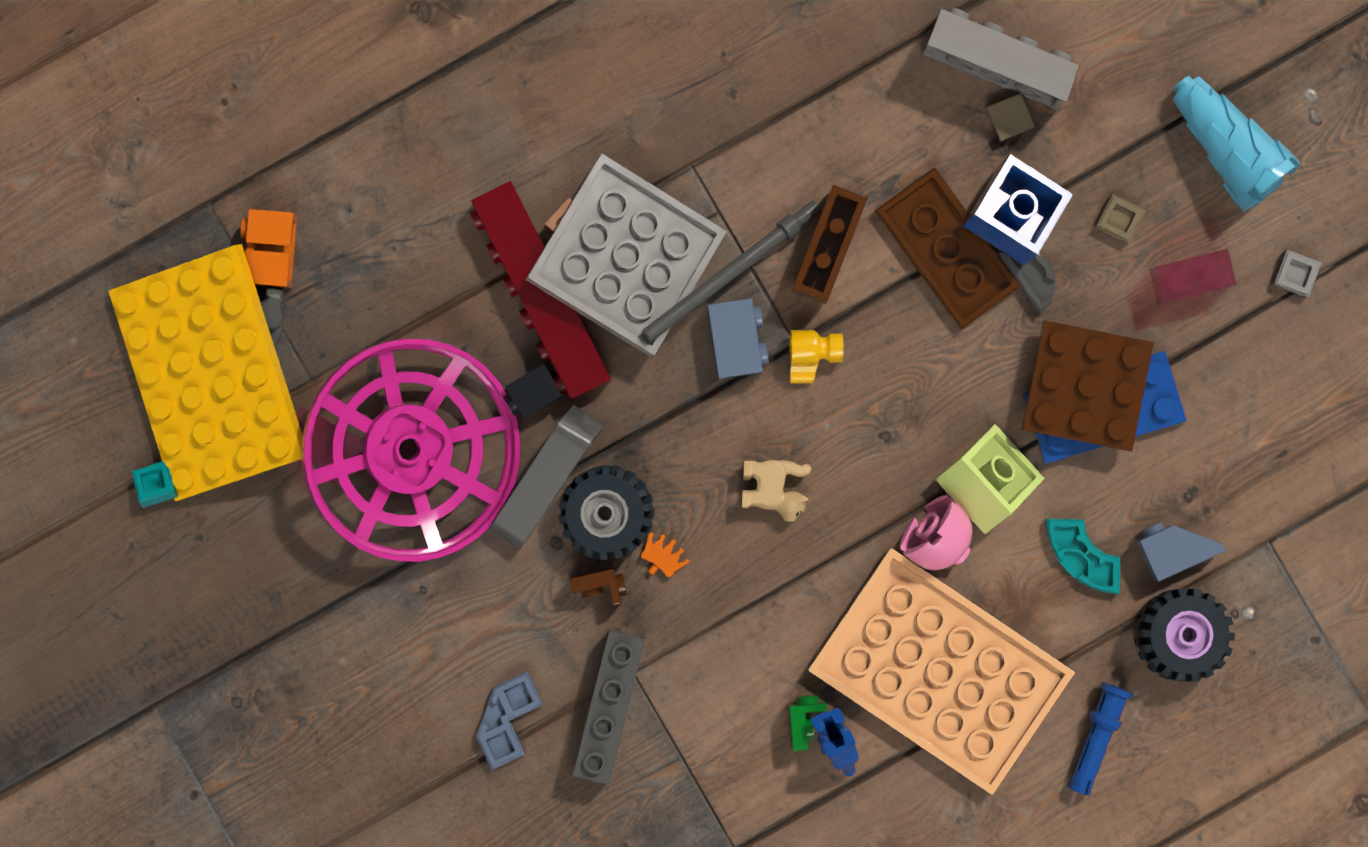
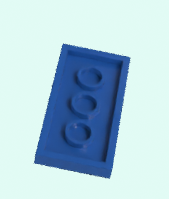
M1166 351L1151 355L1135 437L1187 421ZM1029 392L1023 393L1025 404H1027ZM1035 433L1044 464L1103 447Z

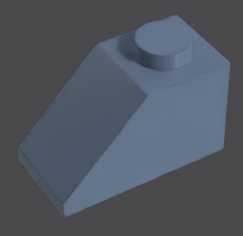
M1162 522L1142 529L1143 537L1135 540L1153 581L1158 582L1226 551L1224 545L1173 525L1164 527Z

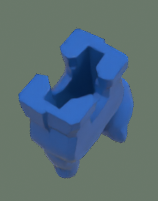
M836 708L813 717L811 722L817 732L821 753L827 754L835 769H842L844 775L848 777L853 776L856 772L855 762L858 761L859 755L855 747L856 741L851 730H848L844 724L845 718L841 710Z

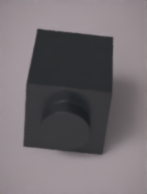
M544 364L506 385L505 387L509 394L503 397L512 414L515 416L521 413L523 419H527L563 398Z

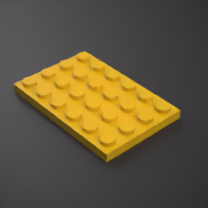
M242 244L230 246L108 291L162 462H165L166 467H169L172 476V482L178 497L174 498L175 501L183 500L302 460L303 435Z

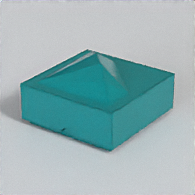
M161 461L132 471L138 500L142 508L178 497L169 467H166L165 462Z

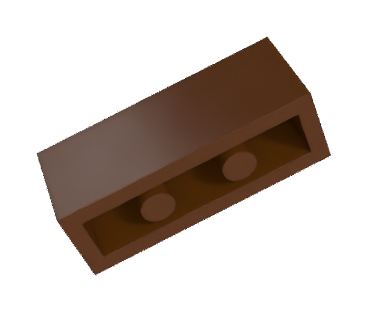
M836 185L832 186L792 287V292L822 304L827 303L867 202V197Z

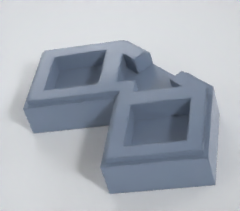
M528 671L493 688L476 735L491 770L526 754L511 720L543 705Z

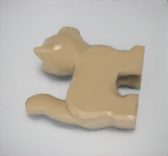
M775 459L764 462L744 461L743 481L755 478L757 488L754 490H743L742 508L748 509L753 506L765 510H775L782 516L784 521L795 522L796 518L805 511L808 498L796 491L784 492L786 476L791 474L797 477H805L811 473V466L809 464L798 465L792 461Z

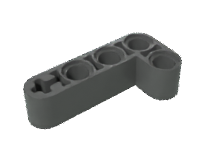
M573 405L556 426L489 529L520 550L582 457L596 440L604 425Z

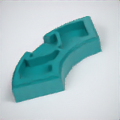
M1046 519L1047 537L1051 549L1062 567L1073 578L1090 588L1102 592L1120 594V557L1105 554L1093 545L1086 534L1084 519Z

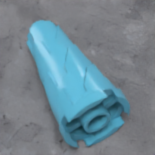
M1188 75L1172 89L1176 94L1172 100L1186 119V126L1208 154L1207 159L1225 182L1223 184L1224 188L1243 212L1259 204L1284 183L1283 176L1288 173L1291 176L1301 166L1300 161L1278 139L1274 141L1252 118L1248 119L1225 95H1219L1199 76L1192 79Z

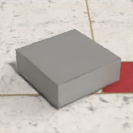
M1285 250L1272 285L1307 298L1311 293L1322 262Z

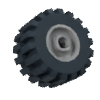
M615 465L598 466L575 477L573 482L563 492L565 494L559 504V508H561L559 522L563 524L565 538H569L573 544L571 546L577 551L580 549L585 552V556L590 558L599 557L600 560L617 559L636 549L646 539L653 525L652 519L655 516V508L652 506L653 497L647 491L645 482L639 480L634 472L624 470L622 467Z

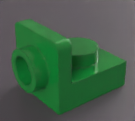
M818 695L796 697V703L788 704L790 739L793 751L808 750V741L814 740L812 718L806 719L805 713L827 711V703L825 701H818Z

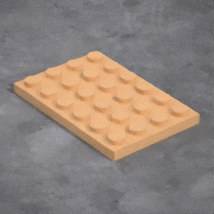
M891 547L808 668V671L991 795L994 794L1075 674L1073 670Z

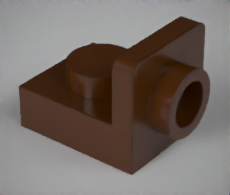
M614 567L570 577L573 593L581 592L582 598L603 594V586L608 585L610 586L614 607L622 605L621 596L627 595L623 574L615 575Z

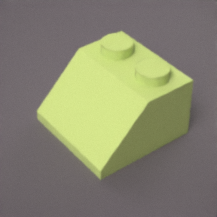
M994 424L935 480L966 511L971 521L984 534H987L1010 516L1045 478L1000 428Z

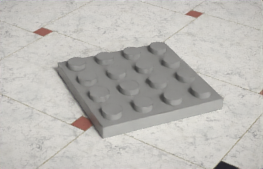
M601 153L525 280L652 358L655 356L670 328L652 342H649L644 337L642 330L693 291L727 231Z

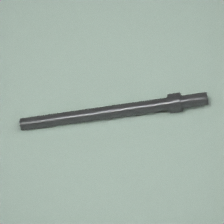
M812 200L794 215L788 214L776 223L777 228L642 330L644 337L649 342H652L785 239L790 241L802 231V226L822 212L818 203Z

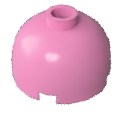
M949 496L938 497L923 508L928 514L919 524L914 517L905 530L900 542V549L904 551L903 554L924 569L933 571L962 563L970 553L969 545L973 534L972 523L966 511Z

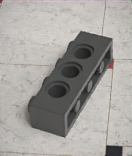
M613 629L609 630L572 776L609 785L646 638Z

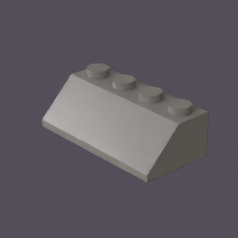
M950 7L948 11L940 10L922 55L1014 93H1021L1026 98L1059 110L1067 102L1079 66L1071 62L1073 58L1071 55L1056 49H1052L1051 53L1037 48L1038 42L1022 35H1018L1017 39L1003 34L1004 28L994 23L984 21L980 25L970 21V15L960 9Z

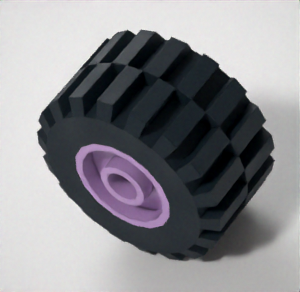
M1186 588L1162 592L1160 596L1151 598L1148 601V607H1142L1139 615L1142 616L1140 622H1135L1134 630H1138V637L1134 638L1135 646H1140L1141 652L1138 655L1141 660L1147 661L1148 665L1146 667L1150 671L1159 673V677L1164 679L1193 682L1200 681V678H1208L1214 675L1213 671L1215 669H1221L1226 664L1223 659L1225 656H1230L1233 648L1228 647L1229 641H1235V632L1230 633L1229 625H1233L1231 617L1225 616L1224 611L1227 610L1222 603H1216L1214 601L1216 597L1210 593L1204 594L1201 593L1202 590Z

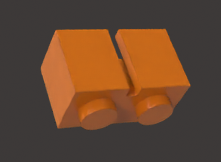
M249 209L248 218H242L241 239L246 240L247 243L245 256L255 286L292 288L298 218L296 214Z

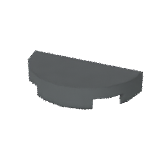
M1004 252L998 253L1020 284L1021 290L1040 315L1051 304L1055 292L1056 276L1050 263L1040 253L1026 265L1021 264Z

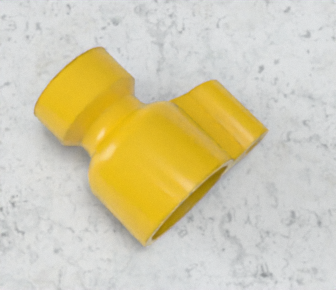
M790 330V384H812L818 363L822 359H826L829 363H843V334L829 333L826 337H821L815 330Z

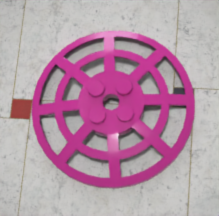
M404 338L382 342L362 350L345 361L328 377L317 393L308 412L302 436V464L305 482L311 498L324 520L339 536L356 548L377 557L395 561L421 562L441 558L464 548L479 538L492 525L509 499L515 486L520 465L521 441L516 415L512 414L503 398L507 394L502 385L485 365L470 354L449 344L429 339ZM403 349L425 350L444 355L452 360L439 378L421 372L402 371L396 373L393 351ZM378 356L381 377L363 386L351 397L347 404L329 394L334 386L350 370L367 359ZM464 368L471 371L487 388L497 405L500 416L478 421L476 413L468 400L459 390L452 386ZM398 383H419L432 387V390L422 406L403 404ZM384 388L388 409L381 412L374 420L356 411L358 406L368 396ZM445 396L450 398L458 407L466 424L448 429L444 421L436 414ZM322 407L339 417L332 439L333 463L313 470L312 437L316 419ZM350 424L365 433L363 454L344 459L343 441L346 428ZM504 430L505 462L501 480L495 491L477 481L483 459L482 435ZM411 438L416 443L417 450L412 458L405 460L399 453V446L402 441ZM470 439L471 455L465 474L450 466L453 453L452 443ZM367 468L371 476L378 482L369 503L356 491L349 480L348 474ZM337 478L347 498L363 512L355 533L345 527L331 512L320 493L318 484ZM442 478L458 487L445 502L436 508H430L426 490L436 485ZM391 491L411 495L416 514L397 515L382 511ZM469 493L488 503L483 513L468 528L451 539L441 541L435 521L452 512L465 500ZM377 521L394 526L414 527L420 525L427 547L395 549L377 545L368 540Z

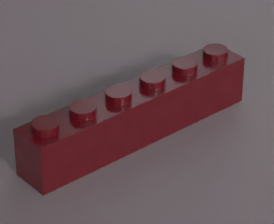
M509 181L471 200L475 209L469 212L478 231L486 229L492 241L486 244V247L495 265L500 262L503 263L508 275L502 279L511 297L519 295L525 307L519 310V313L527 329L535 328L542 341L536 343V347L545 363L552 360L558 372L552 378L561 395L569 394L571 400H574L612 381L578 312L525 280L543 251L544 245L513 183Z

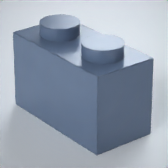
M752 298L708 305L718 379L762 373V365L769 364L766 342H758L757 328H763L761 307L753 306Z

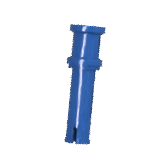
M1101 682V696L1095 711H1091L1089 714V721L1092 724L1074 773L1067 786L1073 791L1088 796L1091 794L1110 738L1114 731L1121 728L1122 722L1120 717L1126 701L1133 696L1132 692L1106 682Z

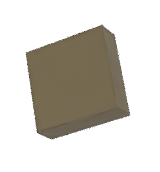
M1021 93L986 107L999 142L1035 127Z
M1111 194L1095 228L1128 244L1146 210Z

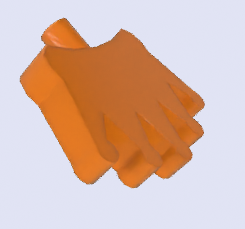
M652 532L648 534L641 559L652 563V566L647 571L652 576L660 569L669 578L673 576L674 572L689 563V559L677 563L680 555L684 552L683 548L671 554L676 544L675 539L662 548L663 540L666 536L661 535L660 539L653 544L652 538L654 534Z

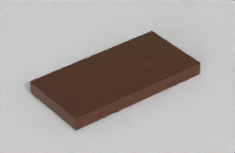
M935 167L874 211L960 330L1021 287L991 244L963 227L969 214Z

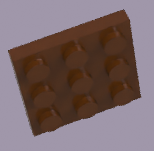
M1044 320L1021 430L1132 452L1154 342Z

